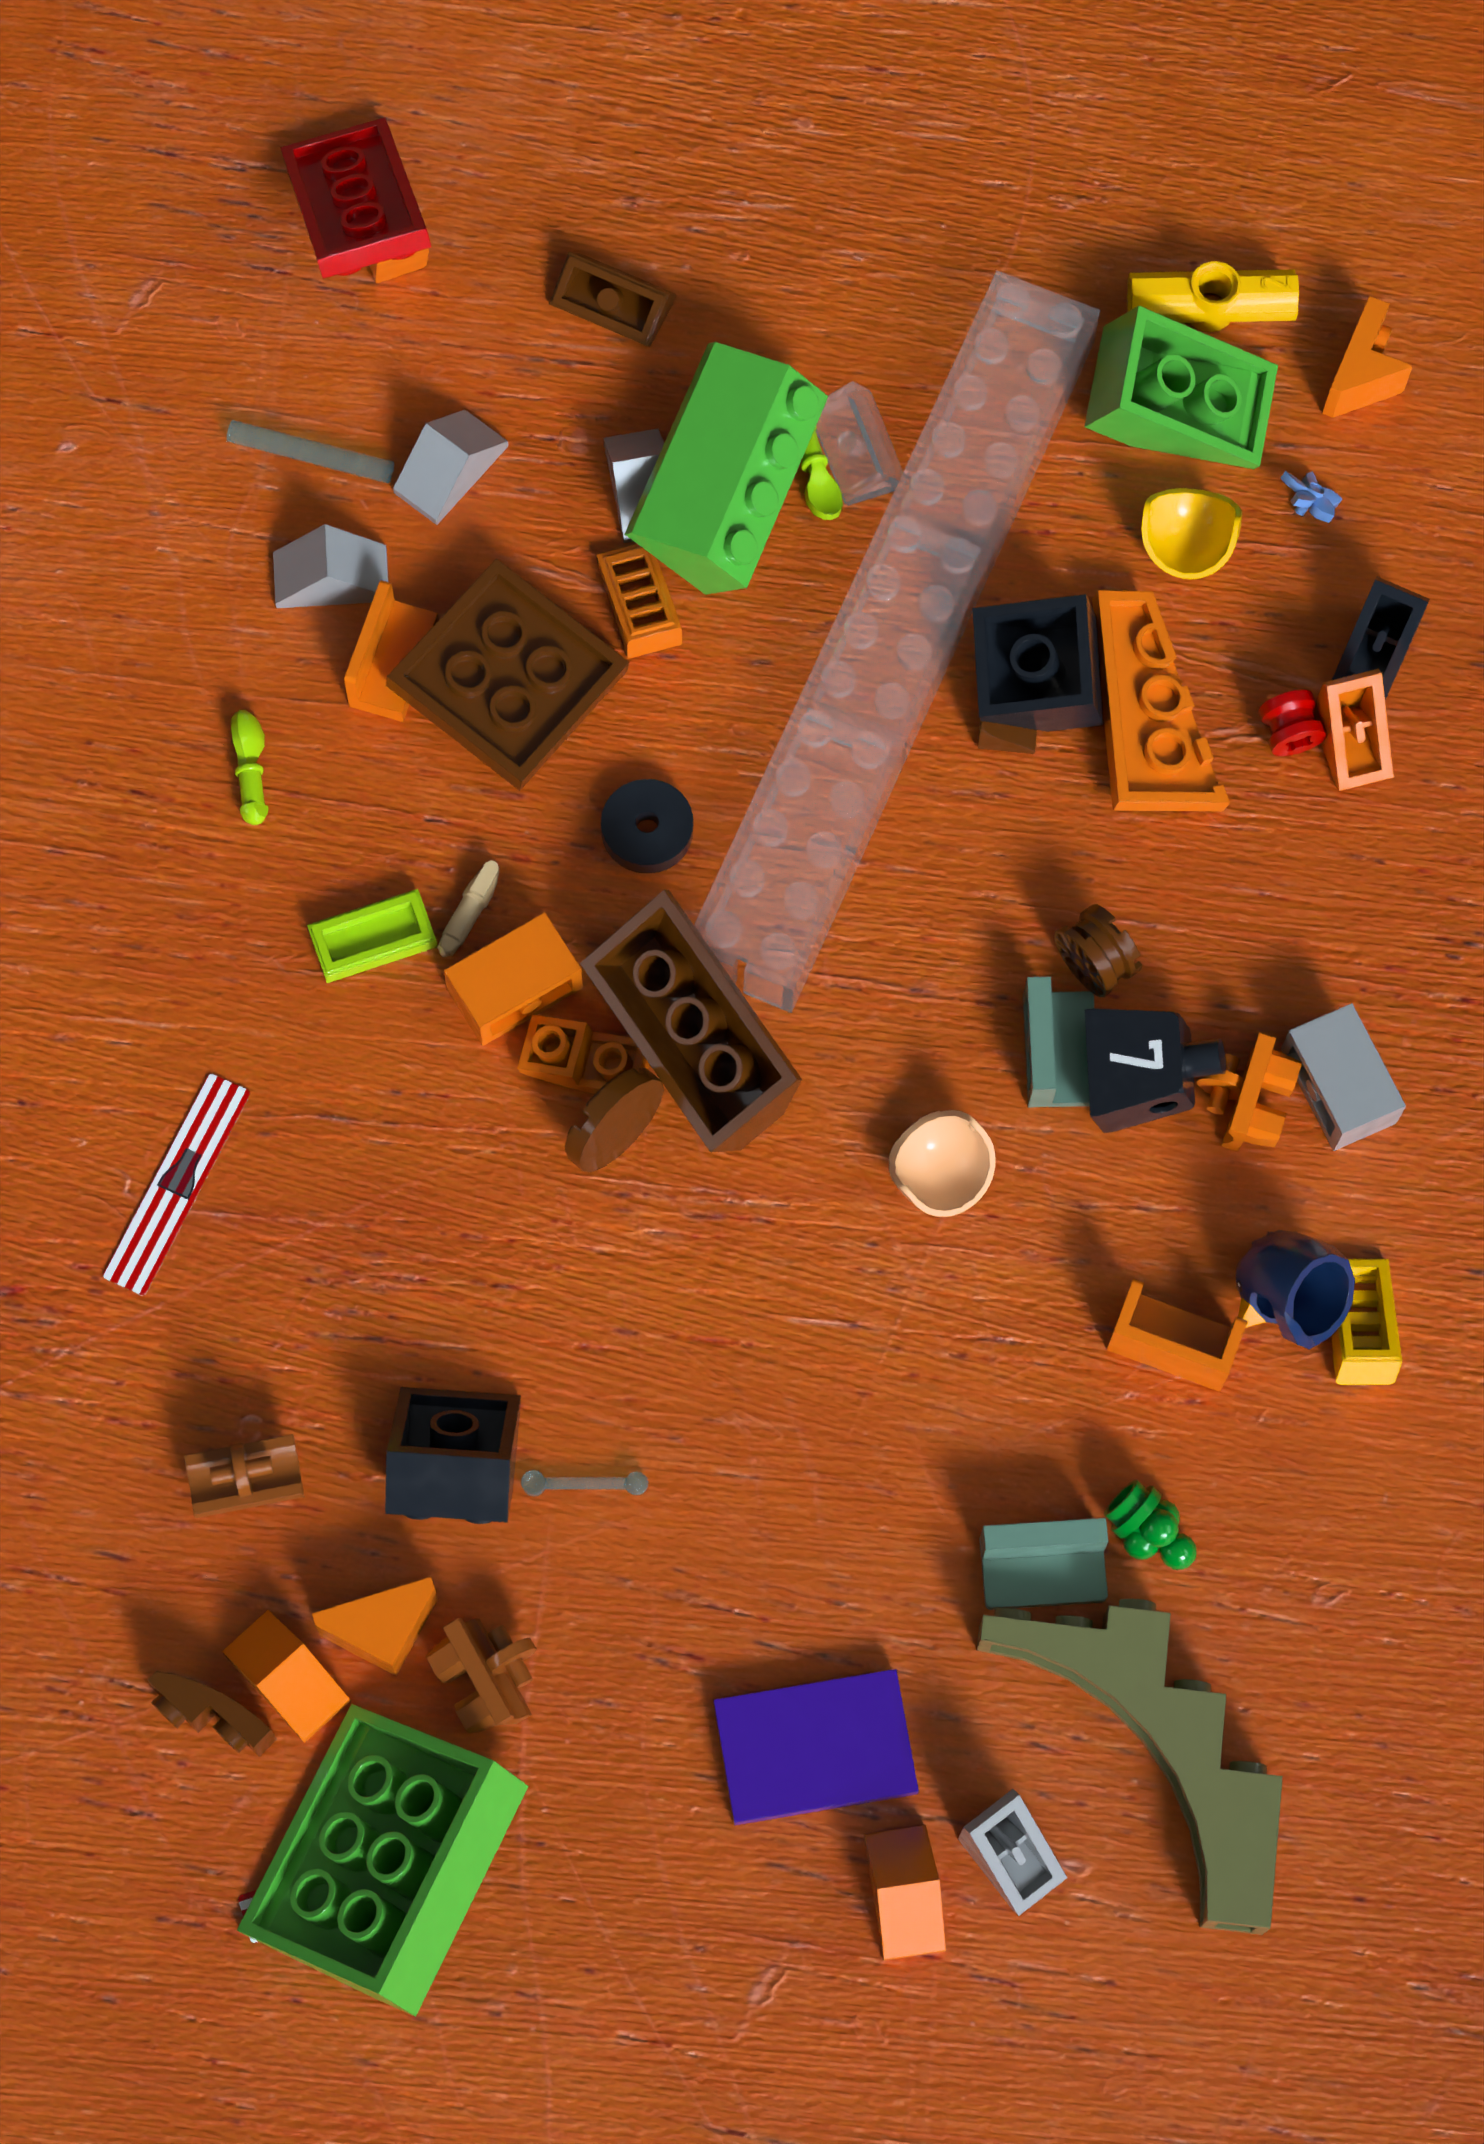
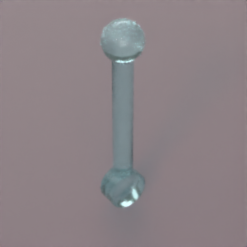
M531 1470L523 1475L521 1485L524 1492L533 1497L539 1496L545 1489H626L632 1495H641L647 1490L649 1482L645 1474L637 1471L630 1473L627 1477H544L539 1471Z

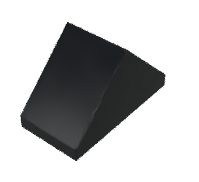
M1377 576L1332 680L1379 669L1382 672L1386 700L1430 599Z

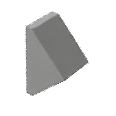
M466 410L427 422L393 487L394 494L438 525L506 450L508 441Z
M659 429L603 438L624 543L633 541L625 535V532L664 445Z
M326 524L273 552L276 609L372 603L380 580L389 582L386 545Z
M1014 1789L964 1826L958 1840L1018 1916L1067 1879L1066 1874L1022 1798Z

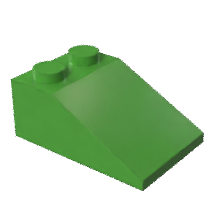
M1137 306L1103 326L1084 427L1132 447L1255 469L1261 464L1278 365L1144 307Z

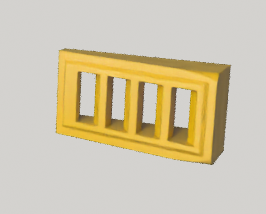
M1348 1259L1355 1278V1284L1376 1283V1291L1354 1290L1351 1308L1377 1307V1312H1348L1344 1322L1332 1335L1336 1383L1340 1385L1393 1384L1396 1381L1402 1364V1355L1389 1259ZM1351 1331H1378L1379 1336H1352Z

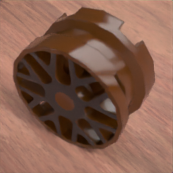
M1093 904L1080 913L1079 922L1073 925L1072 928L1062 926L1055 931L1054 939L1063 960L1081 984L1096 996L1106 997L1112 992L1113 987L1118 984L1117 980L1121 977L1130 979L1141 971L1142 964L1140 961L1134 964V960L1140 956V953L1127 931L1124 930L1121 933L1113 924L1115 917L1100 905Z

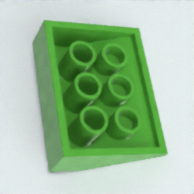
M351 1704L237 1931L368 1996L416 2017L529 1786L494 1760Z

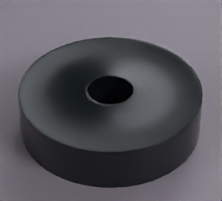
M640 779L629 782L618 788L609 797L603 808L601 816L603 844L612 859L628 870L637 873H657L667 870L677 864L686 855L693 839V813L684 795L668 783L654 779ZM643 820H652L658 827L653 832L645 833L640 831L637 825Z

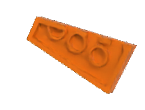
M1098 590L1092 599V603L1097 617L1102 704L1113 811L1224 812L1230 801L1224 785H1219L1211 765L1214 757L1207 738H1201L1192 713L1195 705L1188 686H1182L1174 664L1177 656L1153 591Z

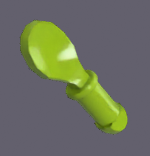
M815 427L801 462V469L804 472L810 473L804 495L806 505L813 515L823 520H833L839 517L842 511V493L837 482L825 468L828 464V458L822 452L816 434L817 427Z
M239 710L231 718L232 739L238 758V767L235 769V775L239 779L242 803L239 810L246 823L259 825L268 814L261 776L264 769L262 765L256 763L265 747V735L260 722L252 713L246 710Z

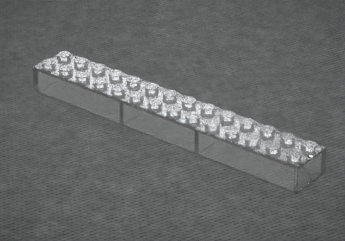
M998 270L996 271L694 924L734 983L737 981L738 960L747 963L744 970V994L792 1013L971 617L972 608L976 606L1091 351L1096 336L1100 315L1099 309Z

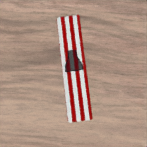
M214 1074L207 1076L103 1274L105 1279L139 1295L147 1293L250 1096L249 1090Z

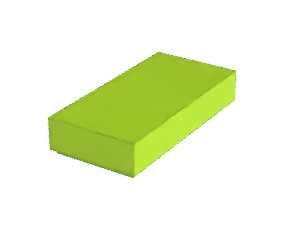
M418 889L307 925L326 983L437 948V941Z

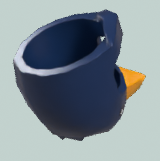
M1283 1230L1267 1232L1266 1236L1252 1242V1247L1237 1264L1236 1288L1241 1298L1238 1317L1248 1321L1246 1328L1265 1322L1278 1324L1283 1338L1307 1349L1317 1346L1335 1333L1344 1322L1352 1306L1355 1278L1349 1260L1333 1245L1314 1237Z

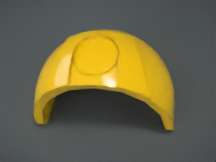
M1175 488L1155 493L1147 498L1143 511L1141 531L1145 549L1152 561L1160 569L1172 576L1182 579H1199L1209 576L1223 567L1231 557L1240 534L1242 510L1229 497L1204 490Z

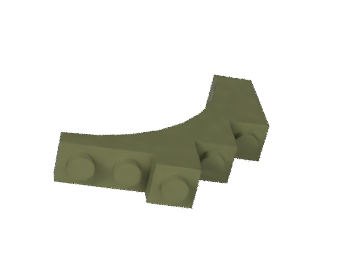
M1121 1599L1119 1600V1607L1108 1606L1103 1616L1102 1629L1092 1628V1620L1078 1616H1057L1055 1624L1031 1621L1030 1612L1012 1608L995 1609L994 1616L983 1615L979 1625L977 1651L1022 1660L1069 1680L1107 1706L1143 1742L1169 1781L1190 1831L1199 1874L1200 1927L1263 1935L1271 1928L1283 1776L1267 1774L1266 1765L1248 1761H1232L1229 1764V1770L1220 1769L1226 1694L1211 1692L1210 1683L1198 1680L1179 1679L1174 1681V1688L1164 1687L1171 1613L1156 1611V1603L1151 1601Z

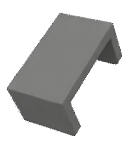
M1353 1003L1289 1030L1281 1051L1302 1062L1297 1082L1333 1151L1386 1129L1398 1122L1406 1105Z

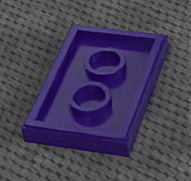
M896 1669L714 1700L734 1826L917 1795L919 1792Z

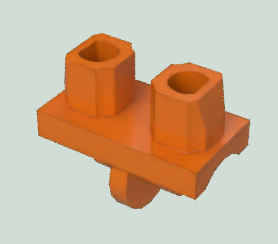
M1262 1033L1258 1034L1255 1046L1250 1050L1242 1077L1236 1074L1240 1059L1234 1055L1225 1054V1074L1201 1076L1197 1079V1085L1203 1091L1211 1094L1207 1105L1208 1111L1214 1114H1223L1227 1101L1235 1100L1222 1147L1238 1152L1244 1141L1254 1145L1275 1148L1280 1138L1287 1113L1258 1104L1259 1093L1262 1088L1290 1097L1296 1085L1302 1062L1282 1052L1273 1050L1276 1041L1275 1037Z

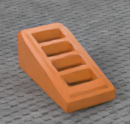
M638 544L597 554L596 560L627 659L682 645V628L657 558ZM643 559L645 567L615 575L613 567ZM646 578L650 580V585L621 592L620 585ZM655 596L656 602L628 609L626 603ZM659 613L661 615V620L635 627L632 622L633 620Z

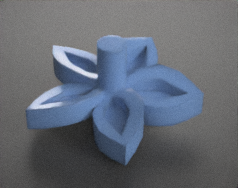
M1285 471L1280 478L1289 488L1296 492L1291 499L1292 505L1296 506L1295 512L1300 516H1304L1309 509L1310 514L1316 519L1329 523L1335 515V508L1343 499L1333 490L1318 484L1313 471L1308 472L1302 481Z

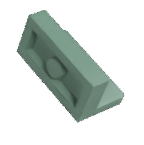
M1027 977L1023 993L1028 1107L1090 1106L1085 1009L1094 1008V995L1089 991L1052 992L1051 977Z
M1106 1518L983 1526L979 1540L984 1598L987 1609L1103 1603L1107 1599L1108 1591L1104 1550L1108 1544Z

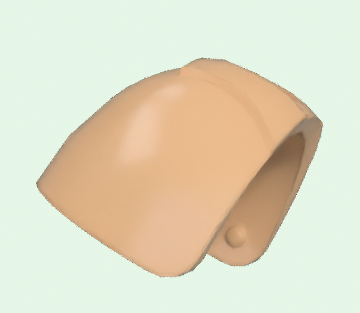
M955 1110L936 1111L920 1118L895 1142L888 1159L891 1179L899 1191L920 1210L938 1217L957 1215L975 1205L990 1186L996 1164L994 1146L985 1130L973 1117L967 1113Z

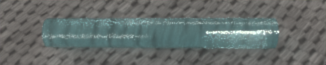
M236 420L230 422L227 432V442L387 484L390 483L394 471L393 461Z

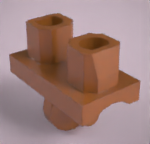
M293 1434L184 1455L195 1518L305 1497Z
M457 1618L443 1627L447 1637L426 1655V1659L436 1677L442 1683H451L465 1673H468L477 1691L455 1704V1712L468 1733H479L497 1725L518 1724L531 1716L532 1713L518 1688L525 1686L533 1680L523 1662L537 1650L532 1639L524 1638L513 1643L504 1626L497 1627L487 1633L478 1618L468 1622H464L462 1618Z

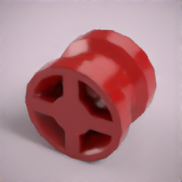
M1303 689L1285 692L1269 699L1259 707L1258 713L1261 722L1269 726L1272 733L1268 743L1271 752L1275 756L1282 757L1299 754L1316 747L1326 739L1327 733L1324 724L1316 720L1313 713L1317 703L1310 690Z

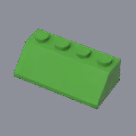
M718 342L708 343L625 535L705 595L747 588L829 396L788 364Z

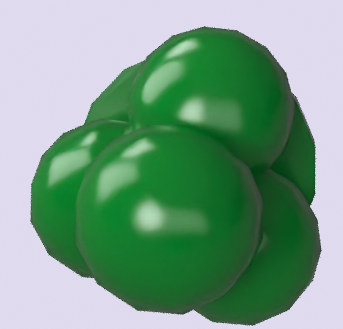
M1138 1480L1130 1482L1116 1495L1104 1512V1516L1113 1523L1111 1531L1120 1539H1123L1124 1548L1129 1556L1137 1560H1146L1154 1556L1160 1548V1557L1166 1566L1173 1570H1182L1191 1566L1197 1555L1196 1545L1191 1537L1178 1533L1180 1514L1175 1504L1166 1499H1161L1162 1494L1154 1486L1146 1488Z

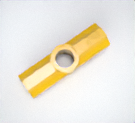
M1211 261L1202 264L1195 271L1142 272L1129 273L1127 312L1137 306H1141L1176 322L1191 323L1193 327L1205 332L1220 331L1228 326L1230 322L1296 321L1298 315L1299 281L1295 269L1235 271L1232 266L1224 262ZM1214 293L1223 300H1209L1202 294Z

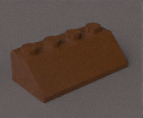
M663 890L580 964L709 1151L742 1150L784 1115L802 1078L669 890Z

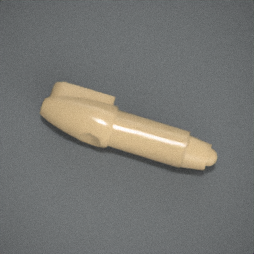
M490 860L486 862L463 892V898L445 927L437 947L442 957L453 956L458 948L463 945L481 911L490 902L499 877V866L495 861Z

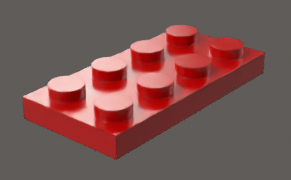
M386 117L280 147L323 279L334 275H351L358 272L362 267L389 259H406L417 251L431 248L426 225Z

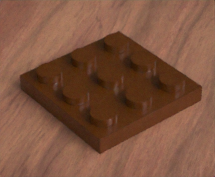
M495 559L387 676L386 686L520 791L625 675L628 670L629 661L502 562Z

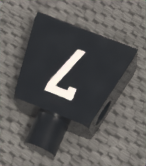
M1085 1009L1090 1117L1103 1133L1115 1132L1188 1111L1195 1106L1194 1077L1225 1074L1226 1059L1222 1040L1219 1038L1192 1042L1190 1028L1179 1013Z

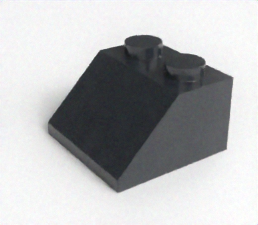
M1086 594L972 608L978 709L981 721L1046 732L1104 725L1097 617Z
M401 1387L387 1447L385 1514L404 1515L416 1520L437 1517L465 1519L474 1524H486L492 1521L508 1523L514 1485L521 1395Z

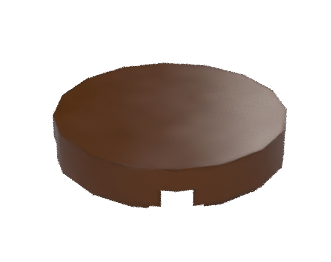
M643 1067L639 1068V1072L634 1068L628 1071L625 1070L608 1081L587 1102V1107L583 1113L589 1118L584 1123L582 1129L578 1128L575 1124L573 1127L571 1126L565 1143V1152L568 1159L582 1171L594 1172L607 1166L622 1155L637 1140L655 1115L664 1093L662 1081L647 1068Z

